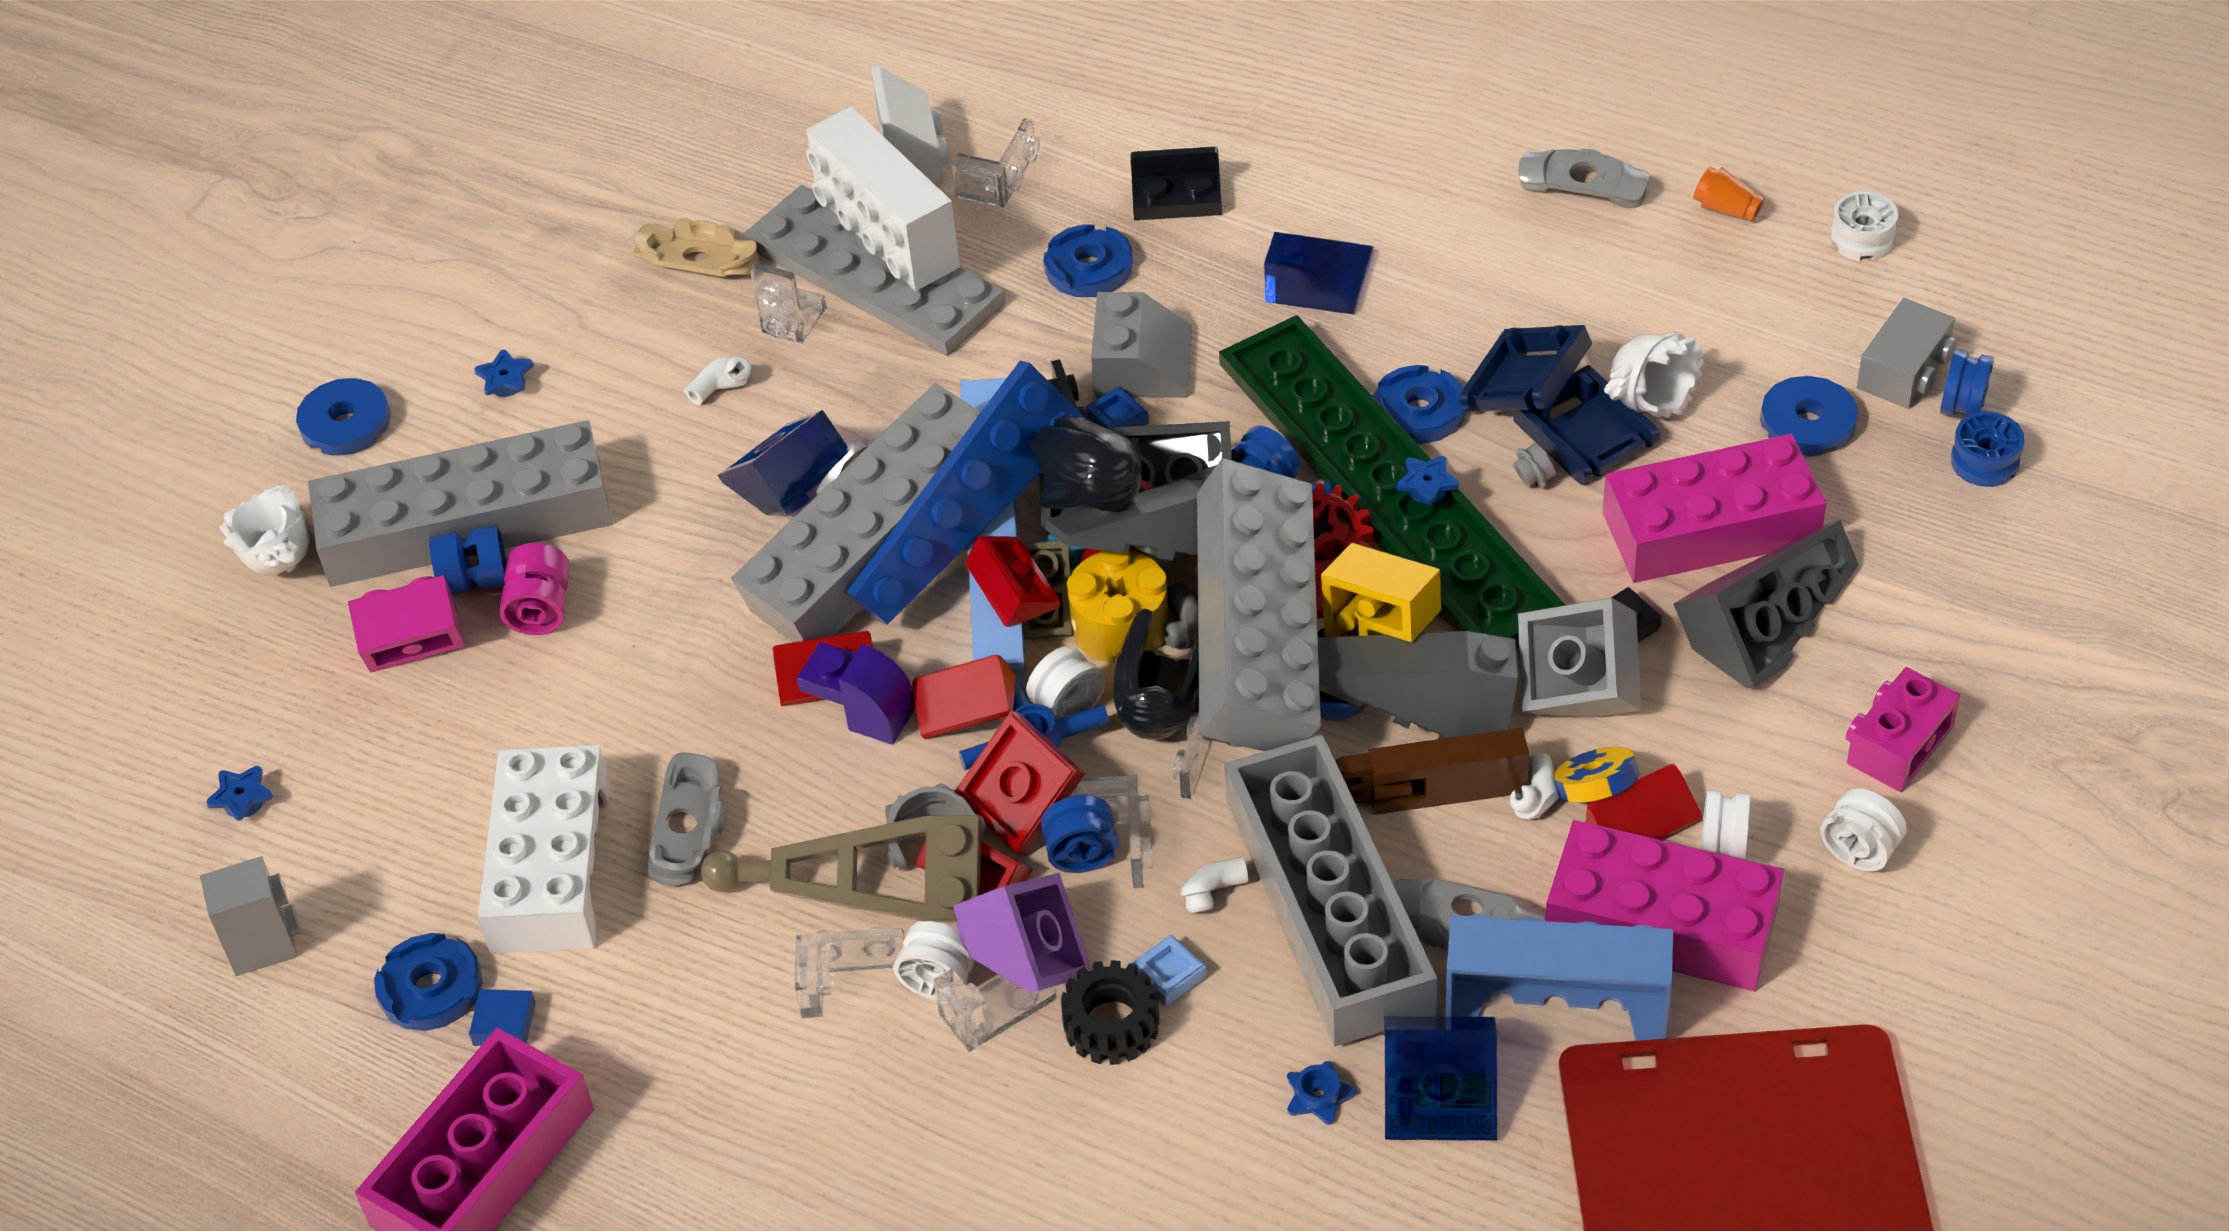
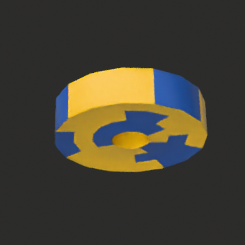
M1606 747L1591 750L1567 760L1557 768L1554 778L1561 799L1567 802L1584 803L1604 799L1626 790L1637 781L1640 773L1632 750L1625 747Z

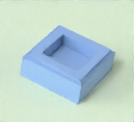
M1172 934L1131 963L1138 967V975L1145 972L1150 977L1151 985H1155L1158 1000L1165 1007L1169 1006L1207 977L1206 966Z

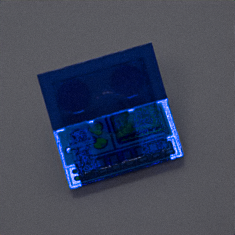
M820 410L785 424L717 476L723 484L765 515L782 510L786 515H789L810 501L807 492L816 485H820L828 472L848 453V446L825 412Z
M1384 1016L1385 1140L1497 1141V1027L1495 1017Z

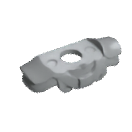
M1552 149L1544 152H1526L1521 157L1518 168L1520 183L1525 190L1545 192L1547 188L1606 197L1610 199L1611 203L1628 208H1636L1642 204L1646 195V186L1649 178L1648 172L1635 168L1614 157L1603 155L1600 151L1593 149ZM1578 166H1589L1596 171V176L1589 182H1578L1571 177L1570 173Z
M681 752L672 757L667 767L654 834L650 844L648 864L650 877L663 885L678 886L690 882L702 859L713 845L717 834L722 833L724 830L726 809L721 799L722 787L717 786L718 769L714 761L707 756ZM683 812L692 815L696 819L697 825L689 832L678 833L668 827L667 820L671 815Z
M1434 878L1419 880L1399 879L1394 883V887L1413 927L1419 929L1421 940L1427 945L1441 947L1447 952L1450 915L1461 916L1454 912L1452 905L1459 900L1467 899L1477 902L1483 909L1480 914L1489 918L1519 920L1538 918L1545 920L1544 911L1532 907L1516 897Z

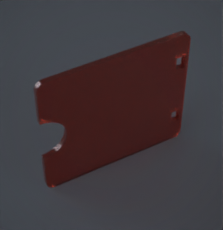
M1861 1024L1582 1044L1568 1047L1560 1055L1558 1073L1583 1231H1934L1891 1042L1886 1032L1877 1026ZM1825 1044L1826 1055L1795 1057L1793 1046ZM1655 1056V1068L1624 1070L1622 1058Z

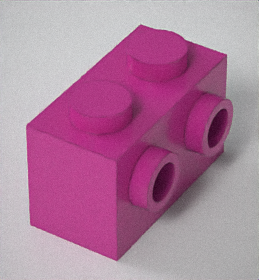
M444 575L438 577H419L411 581L409 585L391 590H372L365 593L361 598L348 601L358 653L370 673L466 647L455 597Z
M1905 667L1893 682L1886 680L1881 685L1874 697L1873 707L1866 715L1859 713L1850 724L1846 733V740L1850 742L1847 764L1902 792L1954 727L1961 694Z

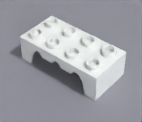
M852 106L806 129L809 143L806 156L813 168L815 182L812 183V190L817 201L823 207L828 206L833 210L843 227L848 231L853 230L862 239L864 246L872 255L878 254L886 262L895 278H902L916 292L960 268L952 200Z
M600 745L498 750L478 910V920L490 954L594 949L596 922L591 902L590 875H593L595 858L594 833H597L598 793L603 804H608L610 779Z

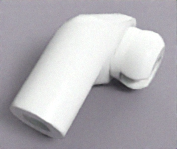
M741 356L713 360L684 388L685 395L691 402L700 405L715 390L739 388L750 379L751 364L746 358Z
M1544 753L1529 757L1528 773L1531 785H1522V793L1519 794L1514 789L1510 795V805L1514 809L1516 816L1521 819L1533 820L1539 818L1560 796L1554 778L1555 770L1552 758Z
M1239 857L1205 864L1195 871L1181 886V896H1185L1187 911L1195 913L1212 909L1214 901L1210 890L1248 883V873L1244 858Z

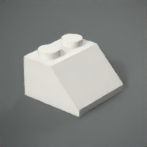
M880 66L871 67L880 134L932 183L943 182L941 164L949 163L945 137H936V135L943 134L939 109H930L928 95L924 90Z

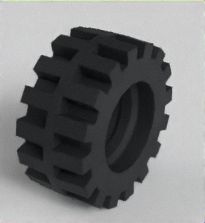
M1111 960L1110 967H1104L1102 961L1093 963L1092 971L1089 972L1083 967L1077 971V981L1070 978L1066 983V993L1062 992L1061 997L1064 1032L1066 1033L1069 1045H1075L1076 1053L1084 1058L1090 1053L1091 1062L1101 1064L1103 1058H1109L1110 1065L1119 1064V1057L1125 1056L1128 1062L1136 1059L1137 1049L1145 1053L1151 1047L1150 1039L1156 1040L1158 1024H1160L1157 991L1155 985H1151L1150 977L1145 972L1138 975L1137 966L1129 963L1124 969L1121 968L1120 961ZM1107 1002L1126 1004L1133 1009L1126 1018L1110 1023L1096 1021L1088 1015L1096 1006Z

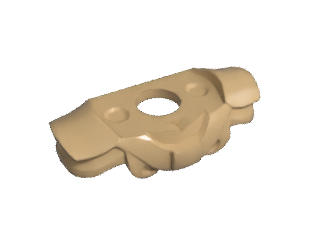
M681 218L676 222L674 229L656 223H649L642 226L634 236L636 247L633 255L643 258L656 266L725 277L731 275H751L757 271L760 262L759 253L756 252L757 246L755 241L737 240V234L730 226L724 224L719 226L710 221L697 220L692 222L688 218ZM694 252H702L708 255L706 259L701 261H689L684 258L686 255Z

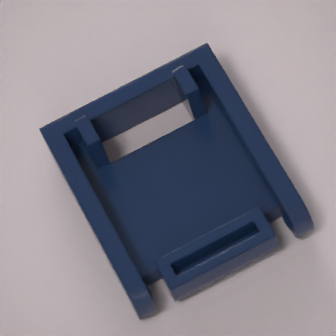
M1585 325L1514 327L1504 329L1461 391L1460 404L1465 412H1474L1478 408L1481 411L1531 410L1535 406L1537 409H1549L1592 345ZM1557 351V354L1527 355L1528 352Z
M1590 365L1579 369L1571 375L1549 409H1537L1535 406L1531 410H1514L1513 421L1580 485L1591 481L1592 475L1598 477L1643 452L1645 445L1652 447L1660 442L1658 428L1641 412L1638 413L1628 408L1619 399L1612 400L1610 395L1604 392L1609 382ZM1573 397L1578 398L1582 402L1579 406L1550 421L1551 409Z

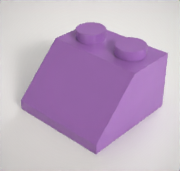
M1060 872L1003 886L953 905L957 917V930L961 940L966 944L970 958L1029 993L1067 983L1070 978L1076 980L1077 971L1083 967L1089 972L1092 971Z

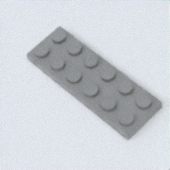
M802 184L743 234L744 240L756 242V252L759 255L946 356L1005 304L1004 290L962 268L952 271L915 292L902 278H895L886 262L878 254L872 255L864 246L862 239L853 230H846L839 221L837 214L828 206L823 207L817 201L813 190Z

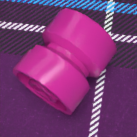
M527 543L519 545L510 551L506 563L505 586L502 590L499 610L502 621L509 628L527 635H543L553 632L560 627L564 619L565 592L568 588L570 573L569 559L561 550L543 543Z

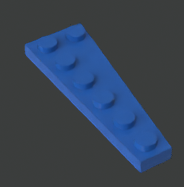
M1020 360L846 593L876 620L888 625L1041 473L1037 460L1029 446V441L1036 438V433L1043 426H1054V419L1063 415L1072 418L1085 417L1031 363Z

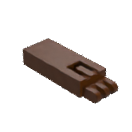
M1520 727L1368 749V753L1340 757L1335 762L1354 802L1371 801L1374 815L1510 796L1514 789L1520 794L1523 792L1521 786L1528 785L1529 750L1523 728Z

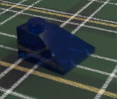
M1274 232L1264 262L1265 302L1355 315L1373 255V246Z

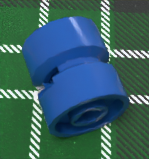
M498 524L471 529L466 538H462L457 532L429 537L434 577L444 575L454 595L468 593L474 584L481 590L505 586L504 576L507 558ZM468 554H478L480 565L471 568Z

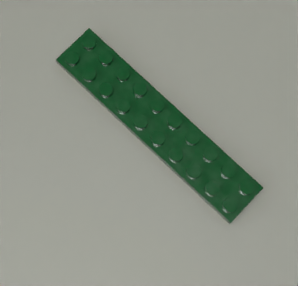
M1298 315L1219 351V365L1284 438L1289 441L1292 447L1324 483H1331L1333 488L1337 485L1341 486L1342 499L1344 500L1353 495L1359 497V508L1357 511L1368 509L1370 523L1367 526L1373 527V538L1388 554L1440 569V613L1456 631H1470L1515 639L1516 646H1518L1519 613L1566 606L1459 489L1448 490L1440 501L1431 505L1417 502L1411 498L1408 492L1396 489L1398 481L1407 475L1405 466L1407 458L1412 457L1424 462L1431 461V459Z

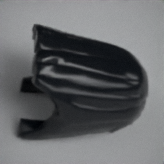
M1063 415L1054 419V426H1043L1036 433V438L1029 441V446L1045 480L1044 494L1038 501L1041 507L1046 509H1065L1088 506L1098 508L1101 511L1119 512L1131 503L1139 493L1142 481L1141 459L1131 442L1115 431L1082 417L1072 418Z
M1142 609L1132 621L1123 646L1115 655L1114 703L1122 724L1133 735L1146 740H1159L1173 736L1185 726L1199 705V636H1197L1190 659H1181L1175 662L1173 658L1156 655L1151 650H1144L1152 619V611Z

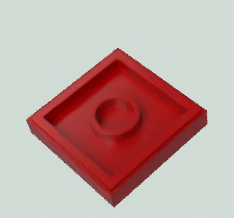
M1010 711L954 792L963 797L976 815H981L985 824L1017 854L1028 856L1043 835L1041 818L1044 812L1054 803L1070 797L1086 773L1023 715Z

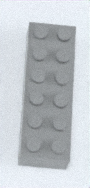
M934 383L731 577L750 612L792 642L835 636L863 609L846 591L981 411L937 383Z
M590 420L308 481L316 549L330 587L432 565L429 548V537L457 532L462 538H466L471 529L498 524L504 548H510L613 525ZM475 553L468 554V556L478 555Z
M1222 458L1197 492L1199 732L1202 736L1260 751H1268L1312 738L1321 727L1312 484Z
M1323 734L1224 763L1227 804L1334 1047L1437 1015V976Z

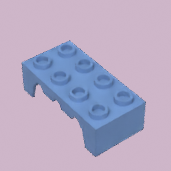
M1481 914L1469 916L1450 915L1445 1032L1474 1033L1484 1002H1489L1495 994L1504 993L1513 999L1514 1004L1544 1006L1547 999L1560 997L1567 1002L1568 1007L1599 1009L1600 1004L1605 1001H1616L1622 1006L1623 1011H1628L1635 1036V1044L1665 1046L1672 990L1673 929L1655 928L1650 925H1636L1633 927L1600 925L1591 921L1567 923L1544 921L1538 918H1525L1522 920L1489 918Z

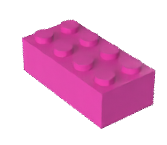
M1788 434L1606 473L1602 513L1633 583L1766 555L1823 527L1827 503L1793 435Z
M1573 820L1546 902L1545 921L1567 923L1591 921L1600 925L1630 927L1650 925L1655 928L1673 929L1672 972L1756 992L1779 907L1784 869Z
M496 1028L355 1191L369 1226L376 1231H494L594 1111L583 1074L507 1032Z

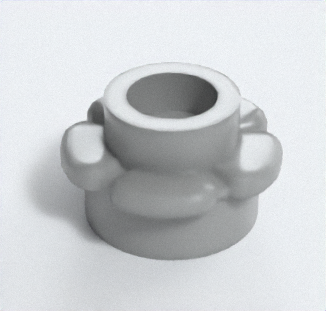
M1536 443L1525 450L1519 448L1516 451L1518 460L1513 463V467L1520 479L1528 487L1536 483L1541 489L1546 488L1545 482L1556 475L1554 466L1548 456Z

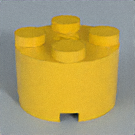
M1101 550L1100 553L1090 556L1075 568L1068 578L1067 590L1073 635L1076 644L1083 652L1103 662H1115L1114 657L1122 648L1132 621L1142 609L1152 611V619L1144 650L1154 652L1165 641L1164 635L1167 634L1164 626L1169 622L1167 578L1165 572L1153 559L1131 550L1125 554Z

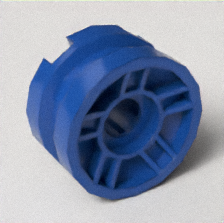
M1955 349L1945 384L1940 413L1953 416L1955 412L1965 413L1967 417L1970 414L1981 411L1988 391L1990 373L1994 363L1993 356L1982 354L1979 358L1970 357L1968 351Z
M1982 411L1968 415L1960 421L1955 431L1954 445L1951 453V465L1955 473L1966 482L1977 486L1994 487L2003 485L2005 479L2010 476L2014 478L2019 470L2020 455L2024 447V432L2013 419L1997 412Z
M1258 425L1250 428L1244 434L1241 441L1231 447L1232 461L1294 479L1300 472V460L1295 449L1281 434L1269 427Z
M1088 795L1067 797L1050 806L1041 818L1048 861L1054 868L1068 873H1083L1105 866L1115 858L1113 851L1114 849H1119L1117 831L1114 828L1112 809L1105 800Z

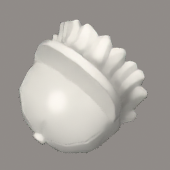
M1678 331L1662 336L1657 334H1640L1619 349L1613 359L1610 381L1606 385L1604 392L1609 394L1612 400L1619 399L1625 406L1638 413L1646 411L1657 418L1661 416L1670 418L1672 413L1680 415L1683 409L1687 407L1688 402L1693 399L1691 393L1697 390V380L1703 375L1700 370L1704 364V360L1701 359L1703 357V350L1700 345H1695L1696 339L1694 337L1685 339L1683 334Z
M276 485L273 489L268 488L260 495L254 494L250 502L243 501L240 504V508H231L229 512L224 514L225 522L220 525V530L226 537L224 544L233 548L235 554L253 572L267 575H275L284 571L290 572L296 568V564L307 554L312 536L307 520L300 509L299 499H295L294 491L290 492V485Z

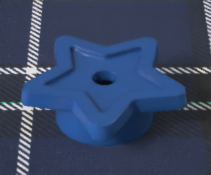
M501 350L493 362L476 366L475 374L486 380L484 387L485 395L494 394L500 397H508L525 389L524 375L534 367V363L531 359H513L506 350Z
M1440 456L1428 462L1409 457L1405 461L1407 475L1398 481L1396 489L1408 492L1411 498L1417 502L1431 505L1440 501L1448 490L1458 489L1460 484L1458 479L1446 472L1447 458L1445 456Z
M254 766L241 774L225 770L218 773L220 788L207 799V807L224 808L226 813L234 817L236 821L255 814L262 807L264 801L273 798L271 791L261 785L262 768ZM244 790L242 794H236L237 792Z
M1325 1061L1321 1065L1308 1066L1301 1072L1287 1073L1288 1082L1295 1092L1287 1108L1292 1116L1313 1113L1325 1124L1331 1125L1334 1122L1336 1106L1352 1099L1356 1093L1354 1087L1340 1082L1339 1076L1334 1071L1333 1064L1330 1061ZM1315 1090H1322L1323 1095L1316 1096L1313 1092Z

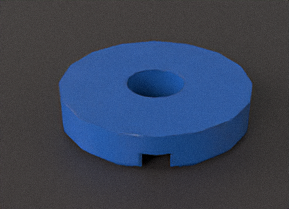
M1082 224L1067 228L1051 239L1048 243L1047 252H1044V272L1049 283L1062 293L1075 297H1097V292H1113L1124 285L1132 274L1133 250L1128 239L1116 229L1106 226V231L1095 229V224ZM1086 257L1097 258L1096 261L1089 263L1079 261Z
M1424 365L1398 368L1386 374L1379 381L1378 389L1373 393V397L1416 444L1440 441L1453 434L1464 420L1465 411L1460 404V393L1463 390V386L1451 373L1440 369L1439 374L1429 371V366ZM1413 400H1424L1430 404L1423 407H1415L1408 403Z
M1814 376L1791 377L1775 384L1765 394L1760 422L1762 428L1764 426L1769 432L1768 438L1792 434L1802 455L1816 456L1822 455L1823 450L1834 447V451L1848 443L1854 436L1858 409L1854 398L1843 386L1826 378ZM1801 413H1813L1820 418L1806 420L1798 415Z
M358 378L336 379L318 386L305 396L297 408L296 423L304 443L310 448L313 445L320 448L322 453L328 455L352 454L368 448L377 441L375 436L380 433L382 428L385 432L389 426L391 411L382 389L372 382ZM342 414H353L348 419L341 421L335 420L338 416Z
M428 933L411 937L393 947L385 956L386 963L382 966L380 972L377 969L374 978L377 1001L388 1019L405 1029L428 1031L446 1027L463 1017L477 1001L479 989H481L483 984L478 958L469 945L458 938V942L453 939H446L445 934ZM438 974L441 976L440 980L431 987L419 988L415 986L416 982L425 975Z

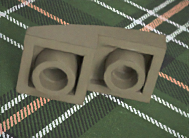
M1061 541L1024 544L1061 601L1057 609L1022 623L1024 639L1073 635L1067 581L1072 574L1071 546H1067Z

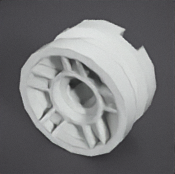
M1856 191L1844 195L1837 201L1833 211V225L1830 233L1831 244L1838 246V253L1857 261H1860L1861 256H1871L1872 261L1884 257L1892 250L1895 242V229L1899 217L1897 207L1889 198L1875 192Z
M1063 646L1046 655L1035 667L1027 683V698L1033 704H1040L1049 708L1053 712L1055 720L1094 708L1104 692L1106 685L1105 674L1092 662H1088L1087 658L1074 647L1071 650L1067 646Z
M1850 789L1842 794L1834 810L1827 815L1820 827V833L1825 846L1838 860L1861 871L1875 872L1886 865L1893 853V849L1899 846L1907 833V827L1901 812L1889 800L1878 793L1866 789Z
M1706 790L1701 850L1745 860L1750 809L1749 793L1736 792L1733 797H1724L1720 791Z
M921 921L911 925L903 941L904 948L900 950L893 966L895 976L908 989L926 998L941 1001L960 997L968 982V973L971 972L976 961L970 958L966 944L961 940L958 930L947 924L934 921Z

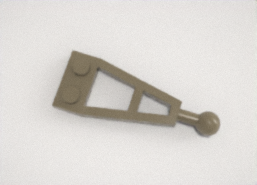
M979 815L922 816L771 848V860L740 861L736 855L729 851H715L709 854L703 861L701 877L707 887L717 892L732 890L740 881H770V890L777 894L917 921L957 922L953 905L980 895L982 819ZM926 836L924 904L856 891L858 849ZM838 854L837 888L790 879L791 863Z

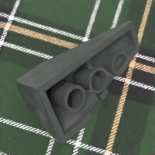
M1230 421L1108 428L1121 434L1131 442L1141 459L1142 479L1155 488L1184 479L1204 480L1205 475L1211 474L1222 458L1232 461ZM1042 472L1039 474L1040 497L1044 494L1045 487ZM1088 506L1065 509H1046L1041 507V527L1045 528L1046 519L1088 508Z
M1210 474L1205 475L1204 480L1184 479L1139 492L1133 501L1119 512L1101 511L1095 507H1088L1046 519L1045 529L1067 546L1125 554L1129 552L1130 545H1134L1140 551L1156 555L1158 559L1172 561L1174 560L1175 551L1198 556L1197 492Z
M1837 520L1700 587L1673 604L1692 650L1745 688H1752L1788 665L1793 658L1791 651L1801 637H1806L1816 626L1813 622L1814 618L1824 604L1833 602L1859 564L1842 522Z
M1470 631L1420 633L1412 643L1389 635L1318 638L1319 690L1359 708L1365 707L1368 704L1395 715L1394 723L1405 728H1409L1410 724L1414 723L1439 734L1438 739L1506 730L1510 727L1518 684L1515 639Z

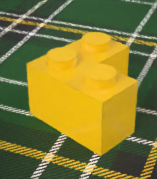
M1351 543L1321 574L1325 637L1389 635L1412 643L1441 611L1440 569Z

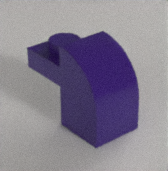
M820 642L797 677L799 691L844 705L849 731L891 745L895 743L916 709L912 686L903 670L888 656L863 643L858 651L853 653Z

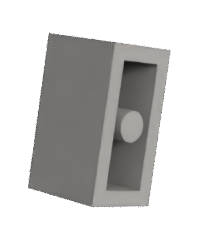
M1903 297L1863 352L1857 389L1909 409L1920 393L1926 395L1934 383L1939 365H1947L1952 359L1957 347V339L1952 337L1955 317Z
M263 856L200 875L209 918L235 976L298 957L293 936L302 933L293 904L283 906L288 904L289 900L280 873L270 875Z

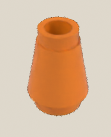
M1711 166L1702 175L1693 195V199L1702 202L1701 208L1746 219L1750 222H1753L1757 217L1765 199L1723 167L1717 170Z

